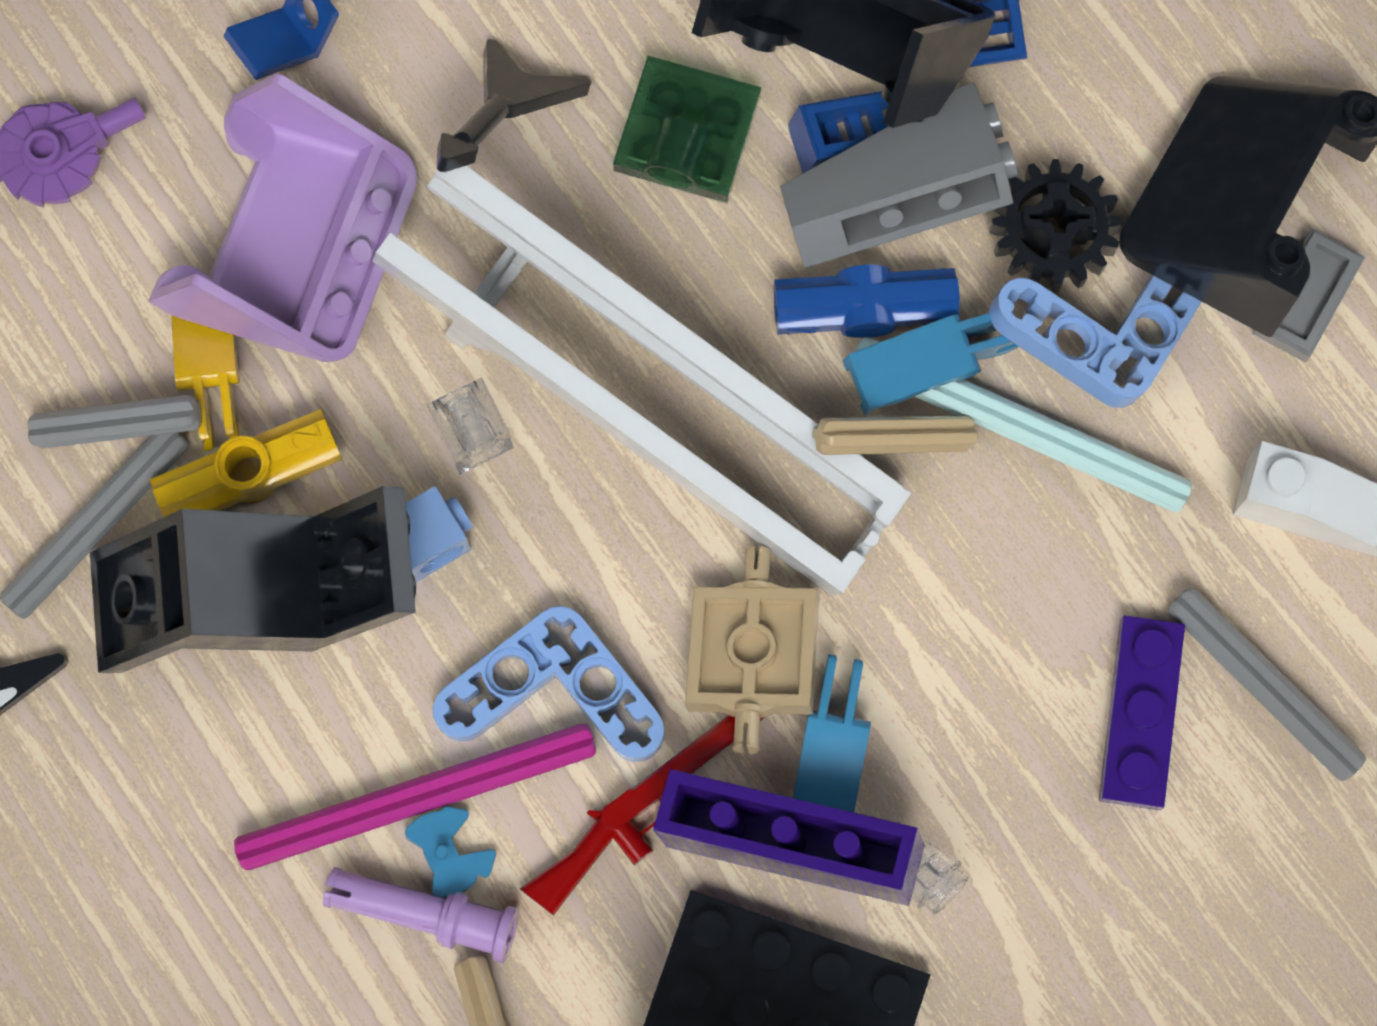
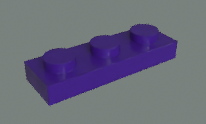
M1126 615L1120 619L1098 800L1100 802L1159 811L1165 807L1185 624Z

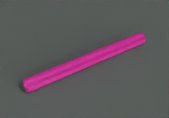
M581 723L238 836L234 840L235 854L239 865L244 870L259 868L591 758L596 754L595 742L588 725Z

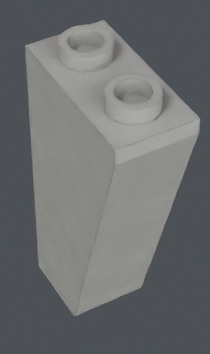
M975 82L954 90L937 115L925 118L922 122H911L894 128L889 126L780 186L804 268L1013 204L1008 179L1018 176L1013 152L1008 141L997 144L996 139L1004 136L994 102L983 105Z

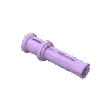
M334 867L328 877L326 886L334 888H332L331 892L324 891V907H334L436 935V942L441 943L442 947L453 949L458 944L492 954L493 961L503 964L509 955L519 918V909L516 907L508 906L504 911L469 902L468 895L460 892L450 893L447 899L346 872L338 867Z

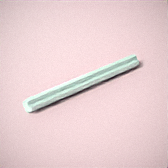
M863 337L858 343L855 352L880 342L869 337ZM966 380L954 381L914 396L957 416H969L974 420L975 424L1172 512H1179L1185 506L1191 493L1192 483L1190 480Z

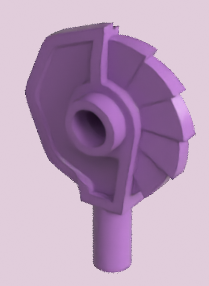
M134 97L96 117L92 111L82 114L67 102H50L21 107L0 129V182L4 181L6 187L17 200L22 197L29 203L44 208L45 203L63 204L72 202L70 197L81 193L93 184L90 179L97 171L102 159L98 152L109 145L107 138L146 119L139 103Z

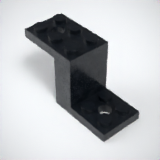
M381 486L314 517L180 509L90 552L98 673H123L180 649L312 652L416 613V580L411 567L409 546L410 518L406 511L404 488Z

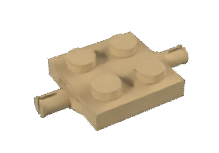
M755 546L746 548L744 582H737L726 587L693 588L685 705L688 712L725 713L735 717L732 750L740 754H745V747H747L749 754L759 752L760 718L773 714L813 715L819 607L817 588H784L769 582L770 556L772 551L763 546H759V558Z

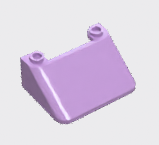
M277 73L233 95L224 117V130L229 147L235 153L244 155L255 163L210 275L187 265L171 268L158 278L148 302L186 321L321 362H335L351 354L357 344L384 273L381 267L372 262L373 257L390 232L396 237L398 236L416 188L417 172L412 159L405 151L284 75Z

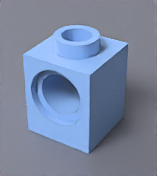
M434 486L405 503L406 511L410 518L409 546L412 573L416 582L471 551L464 533L471 530L473 526L455 496L444 501L438 489Z

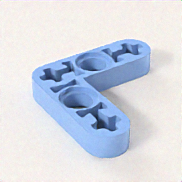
M1151 275L1113 334L1041 284L1028 278H1016L1008 281L992 299L989 313L994 328L1004 337L1102 403L1111 407L1124 408L1132 405L1151 386L1201 304V301L1183 292L1169 307L1161 301L1167 296L1172 285ZM1018 299L1028 304L1025 312L1026 315L1022 319L1015 317L1011 313L1014 309V303ZM1049 316L1054 321L1041 336L1036 331L1043 324L1042 321ZM1150 318L1156 321L1163 331V342L1158 345L1144 342L1136 331L1137 319ZM1063 329L1076 332L1085 344L1084 355L1071 357L1065 354L1057 344V332ZM1130 355L1139 361L1132 367L1126 378L1127 384L1122 388L1113 382L1117 374L1115 371Z
M564 606L551 607L536 616L444 687L436 696L433 705V718L444 735L458 742L471 741L484 734L550 681L557 678L603 738L621 758L631 762L646 761L655 756L661 749L664 740V726L659 713L582 616L573 609ZM554 622L561 628L567 627L570 624L576 628L570 636L573 645L581 655L585 653L588 646H592L597 652L581 659L568 675L561 668L572 663L567 652L558 644L550 649L544 645L550 638L547 627ZM513 657L521 659L529 668V677L523 687L514 691H507L497 686L493 673L499 662ZM601 667L609 670L614 675L616 687L609 698L602 701H594L588 699L582 693L580 682L582 676L588 670ZM479 677H483L490 694L502 703L491 710L487 700L484 699L472 710L476 720L472 725L466 727L462 722L457 721L450 726L446 722L452 715L448 704L457 697L464 704L473 700L480 694V691L472 683ZM626 694H630L635 702L624 705L625 711L633 721L639 724L647 719L652 724L647 731L650 743L643 748L635 741L627 746L621 742L620 739L624 737L626 731L624 724L615 713L608 723H605L599 716L615 709Z

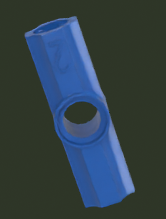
M865 264L840 270L836 274L837 276L776 279L773 284L777 335L841 331L842 335L846 337L871 338L889 334L896 329L895 327L923 326L951 315H959L960 295L955 268L891 272L888 267L883 265Z

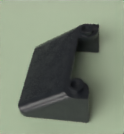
M1218 76L1209 80L1201 89L1121 230L1119 244L1123 255L1136 267L1267 337H1272L1300 296L1310 276V262L1301 242L1291 236H1282L1276 232L1325 143L1360 162H1366L1377 145V97L1360 90L1234 76Z

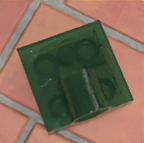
M648 55L613 162L614 172L728 204L761 98L762 87Z

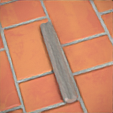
M179 432L149 436L1 592L0 599L2 603L18 617L23 619L29 617L152 487L149 479L164 474L188 449L189 444L185 437Z
M1190 587L1172 602L1168 609L1170 615L1178 623L1185 624V629L1338 780L1345 781L1351 778L1366 761L1365 754L1198 590Z

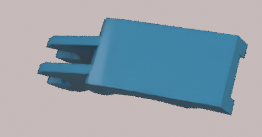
M990 313L961 321L959 315L956 314L848 354L842 361L846 371L850 370L862 400L860 406L865 416L939 386L970 378L981 371L977 360L1001 356L1017 349L1019 346L1003 335L971 345L968 337L996 331L991 322Z
M828 654L818 711L813 710V715H808L793 798L854 812L871 721L854 718L863 661L854 659L844 716L829 714L827 711L837 656Z

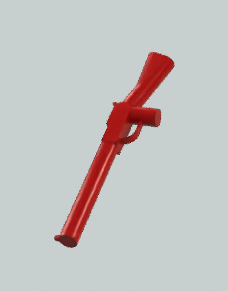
M727 715L632 789H628L612 801L602 811L588 810L587 814L596 821L576 847L519 889L554 916L613 839L634 866L649 856L654 850L643 835L654 827L655 822L642 832H639L632 821L659 801L661 803L670 769L692 774L734 742L735 717Z

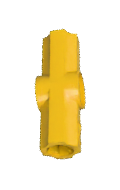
M319 409L253 437L243 435L232 437L224 442L217 452L149 480L159 509L164 517L180 509L221 511L241 502H260L270 496L275 488L342 461L343 458L322 409ZM246 458H256L261 461V468L256 477L245 482L233 480L232 474L237 463Z

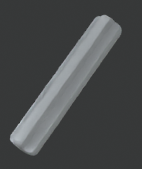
M190 395L36 413L27 422L29 429L28 439L32 445L43 449L192 431L201 426L202 416L199 400Z

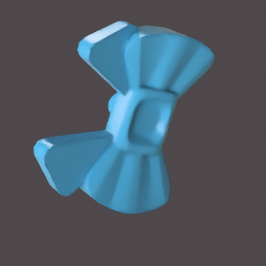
M446 806L442 811L422 815L414 820L405 830V838L423 849L428 865L432 872H434L432 895L447 899L450 893H464L474 885L477 876L487 878L491 874L496 857L494 850L489 849L459 855L452 841V838L469 817L468 811L464 809Z

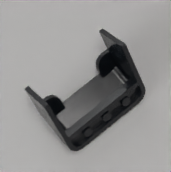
M700 0L691 33L702 38L733 31L742 35L741 42L744 45L761 52H774L776 46L796 44L883 84L881 97L889 103L883 123L894 128L911 122H922L925 118L935 116L940 112L988 39L996 14L987 6L974 0Z

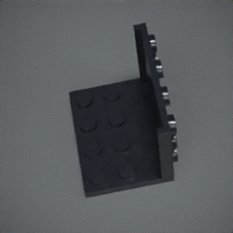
M691 890L643 1026H914L931 974Z

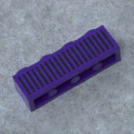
M672 769L669 771L653 831L668 848L906 906L910 905L925 847L917 827Z

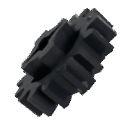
M1052 159L1048 173L1042 174L1040 169L1032 163L1028 165L1025 172V183L1017 177L1008 179L1013 204L994 209L1001 216L992 218L989 233L996 236H1004L996 243L994 253L996 257L1009 254L1013 257L1008 269V273L1011 276L1025 269L1030 272L1029 279L1039 283L1041 277L1050 279L1052 291L1059 292L1064 278L1070 277L1072 283L1077 288H1081L1087 280L1086 269L1098 276L1104 272L1107 265L1104 256H1114L1120 243L1110 235L1119 233L1123 225V218L1108 215L1114 210L1118 198L1116 195L1100 196L1098 192L1104 181L1103 177L1099 175L1086 182L1081 179L1083 175L1082 164L1077 163L1071 173L1067 174L1062 173L1059 159ZM1042 193V200L1036 206H1025L1023 211H1018L1028 199ZM1050 218L1057 219L1059 228L1065 229L1064 233H1055L1053 224L1047 222V220ZM1088 240H1094L1084 253L1075 258H1069V253L1075 245H1086ZM1026 245L1033 248L1040 256L1032 252Z

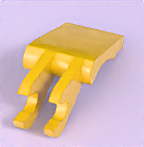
M171 315L176 387L178 392L194 390V397L201 404L202 423L198 428L199 438L204 442V451H210L214 449V432L207 388L220 386L226 436H229V439L240 436L232 384H239L240 382L235 335Z

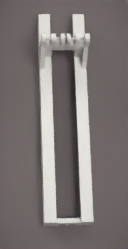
M463 166L448 172L436 170L434 177L426 188L507 246L504 253L474 293L391 232L376 251L372 262L453 320L444 334L451 343L461 349H464L466 345H471L503 356L759 544L771 549L773 554L829 595L833 596L844 593L865 562V555L872 546L878 543L880 533L884 528L889 527L911 495V492L860 454L823 455L816 450V440L812 437L813 428L819 424L470 167ZM526 262L533 265L873 515L872 520L852 549L843 556L841 561L496 310L494 306Z

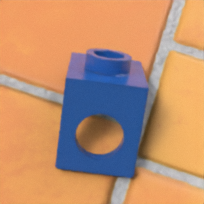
M286 0L283 7L278 10L227 27L224 38L255 80L264 78L319 57L339 17V12L330 0H312L318 12L317 27L306 17L303 0Z

